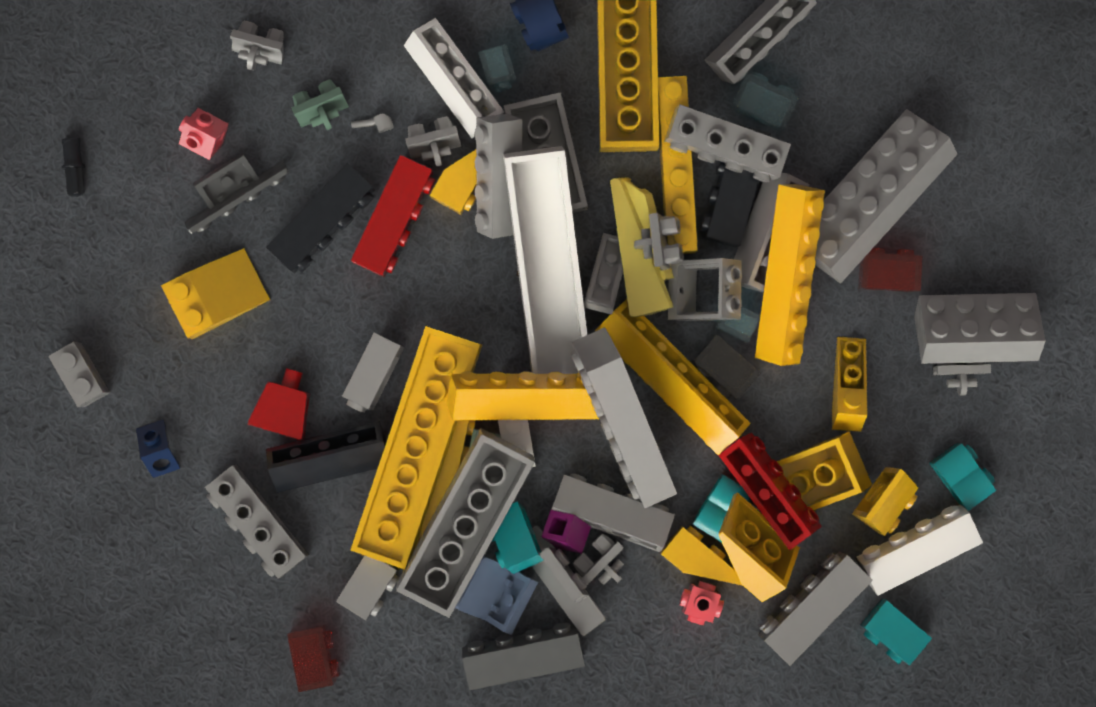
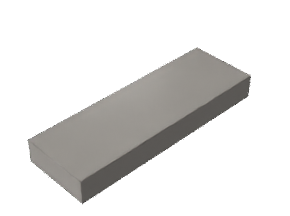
M606 233L602 235L584 301V308L608 314L613 313L623 275L618 236Z

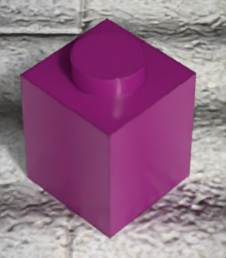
M550 510L541 538L557 549L582 554L591 526L576 515Z

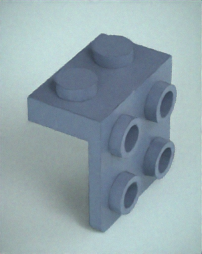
M483 556L455 608L486 620L503 632L512 635L538 582L520 571L512 574L506 568L502 569L498 561Z

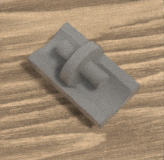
M245 20L238 30H232L230 35L232 51L239 53L238 58L247 60L248 70L254 71L257 63L267 66L268 61L282 65L284 58L283 31L272 28L268 30L266 38L257 36L258 26Z
M448 116L434 121L436 131L425 133L423 124L419 123L408 126V138H405L411 159L422 157L423 161L434 159L436 167L442 165L440 157L451 155L450 149L461 147L457 128L452 125Z
M659 213L649 214L650 229H641L642 239L634 241V248L643 249L644 259L654 257L655 267H660L662 271L669 270L671 264L684 261L682 245H668L667 243L668 235L680 234V220L676 216L663 217Z
M986 362L966 363V365L937 363V366L933 367V375H957L956 379H947V388H957L959 396L967 394V387H977V379H967V375L991 373V364H986Z
M601 533L591 544L602 556L594 563L582 552L572 562L587 585L603 569L605 572L598 578L603 585L611 578L617 583L622 580L617 572L624 564L619 559L611 566L608 564L624 547L617 540L614 542L611 538Z

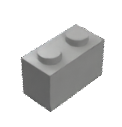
M73 341L48 356L77 407H87L110 393L82 343Z
M364 556L336 602L364 620H367L370 614L376 617L384 604L380 600L385 590L391 592L399 579V576L396 575L399 568Z

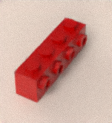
M400 155L352 256V263L384 278L387 272L393 273L399 258L395 257L399 246L405 247L411 235V231L407 229L411 221H417L424 206L420 204L424 193L429 195L435 184L436 179L432 178L434 174L432 169Z
M751 432L738 439L718 456L790 551L820 529L822 525L819 523L817 513L811 507H807L801 499L799 489L794 484L789 483L783 475L784 471L781 465L776 460H772L765 451L766 447L763 441Z

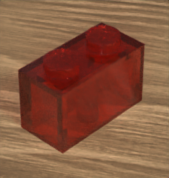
M872 248L859 263L858 289L902 292L921 291L923 256L914 255V250L898 249L897 254H885L884 248Z
M324 624L290 631L287 637L298 692L334 685L336 683L335 677H339L340 672L337 659L332 660L330 648H334L331 630L326 631Z

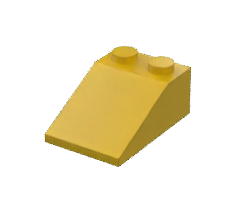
M244 248L186 272L161 285L186 337L190 339H195L270 300Z
M850 431L777 461L783 468V475L789 483L794 484L799 489L801 499L807 507H811L813 510L862 493L872 486Z
M885 467L852 515L880 535L885 536L887 532L891 534L899 525L901 520L898 517L904 508L906 510L910 509L918 496L915 493L918 487L902 469Z
M738 492L735 493L718 535L740 583L763 602L787 588L800 547L795 546L789 551L763 514Z

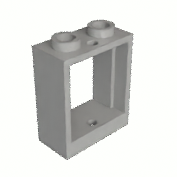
M717 258L684 260L671 264L674 278L669 279L668 293L673 303V308L668 309V320L708 321L741 319L742 260ZM719 269L718 311L696 312L697 270Z
M373 333L342 397L348 399L346 405L364 413L366 409L374 410L404 347Z

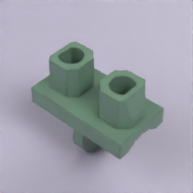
M329 79L319 84L318 89L321 93L319 96L311 99L307 91H301L293 95L294 106L291 108L301 128L309 124L316 127L324 123L326 130L332 129L330 120L338 117L339 111L349 107L340 87H336L332 80Z

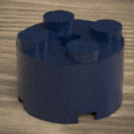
M515 0V2L510 3L516 19L520 24L524 23L526 27L521 32L531 51L536 49L539 52L570 38L554 0Z

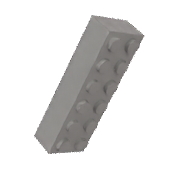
M906 109L825 198L815 265L841 284L956 157L957 152L950 137Z
M604 327L573 341L572 344L576 353L571 355L581 375L582 383L590 396L591 404L601 422V427L611 445L612 453L620 466L621 474L634 500L640 498L644 508H647L676 495V489L623 360L606 328Z
M480 428L414 549L405 570L402 571L397 581L396 591L450 618L535 463L533 455Z

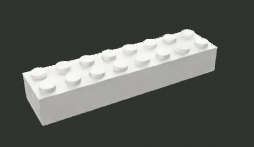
M562 146L503 154L531 372L534 374H548L550 372L577 374L578 370L571 355L576 353L572 342L586 336L587 327L565 150Z

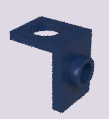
M164 420L136 429L140 458L153 478L180 469V465L169 447ZM159 459L170 461L167 466L161 468L153 465Z

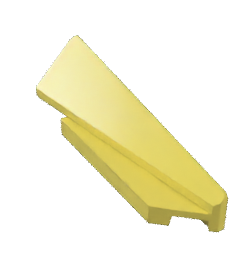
M629 177L614 178L610 180L629 315L631 317L652 315L673 308V303L664 281L674 278L671 265L669 270L662 271L660 267L654 266V257L644 259L643 249L634 248V241L642 239L641 229H650L649 214L657 213L653 195L648 190L640 189L632 184Z

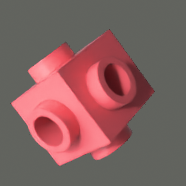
M197 108L190 117L186 115L179 127V131L182 132L179 144L210 160L222 146L229 124Z
M699 581L698 585L691 583L689 590H683L679 605L683 606L682 612L688 615V621L704 626L705 621L713 623L714 617H720L724 601L720 600L721 594L715 591V585ZM701 599L708 601V607L704 610L699 609L697 606L698 601Z

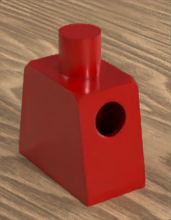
M286 368L281 385L268 381L248 420V425L304 440L310 393L298 390L303 373Z

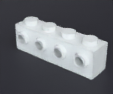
M436 18L412 32L404 47L470 137L474 138L477 117L503 114L504 110Z
M960 504L945 508L940 515L932 519L921 520L915 525V528L907 532H898L892 535L889 541L879 546L873 545L866 548L863 554L856 558L862 570L873 580L870 586L879 596L982 544L983 541L970 513Z

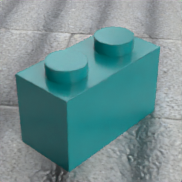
M517 501L511 505L492 542L496 541L499 549L495 554L501 568H506L512 574L544 561L539 555L542 551L526 509Z
M883 598L860 624L866 629L863 635L876 646L879 642L888 648L885 654L897 664L904 661L911 665L932 639Z

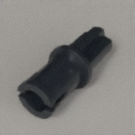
M80 138L62 139L64 165L61 167L65 170L67 194L71 197L82 196L85 193L83 178L85 164L82 163Z

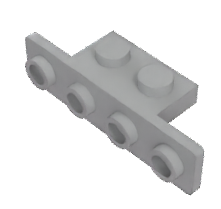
M534 526L533 530L542 551L539 555L544 561L532 567L580 634L585 636L604 622L606 617L585 590L587 584L577 572L574 574L569 568L568 564L570 561L561 549L556 550L552 544L541 538L543 530L540 526Z

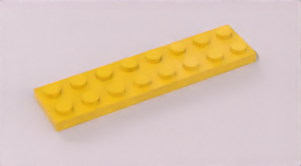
M425 326L350 549L351 551L405 570L414 551L457 420H452L447 406L451 374H461L462 372H474L482 348L481 344Z

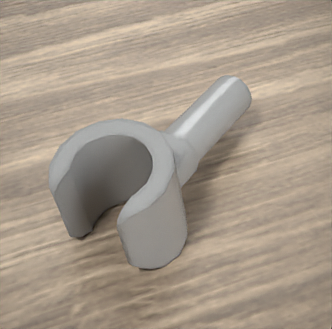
M379 114L367 120L351 121L352 128L376 125L379 133L394 128L391 117L386 114Z

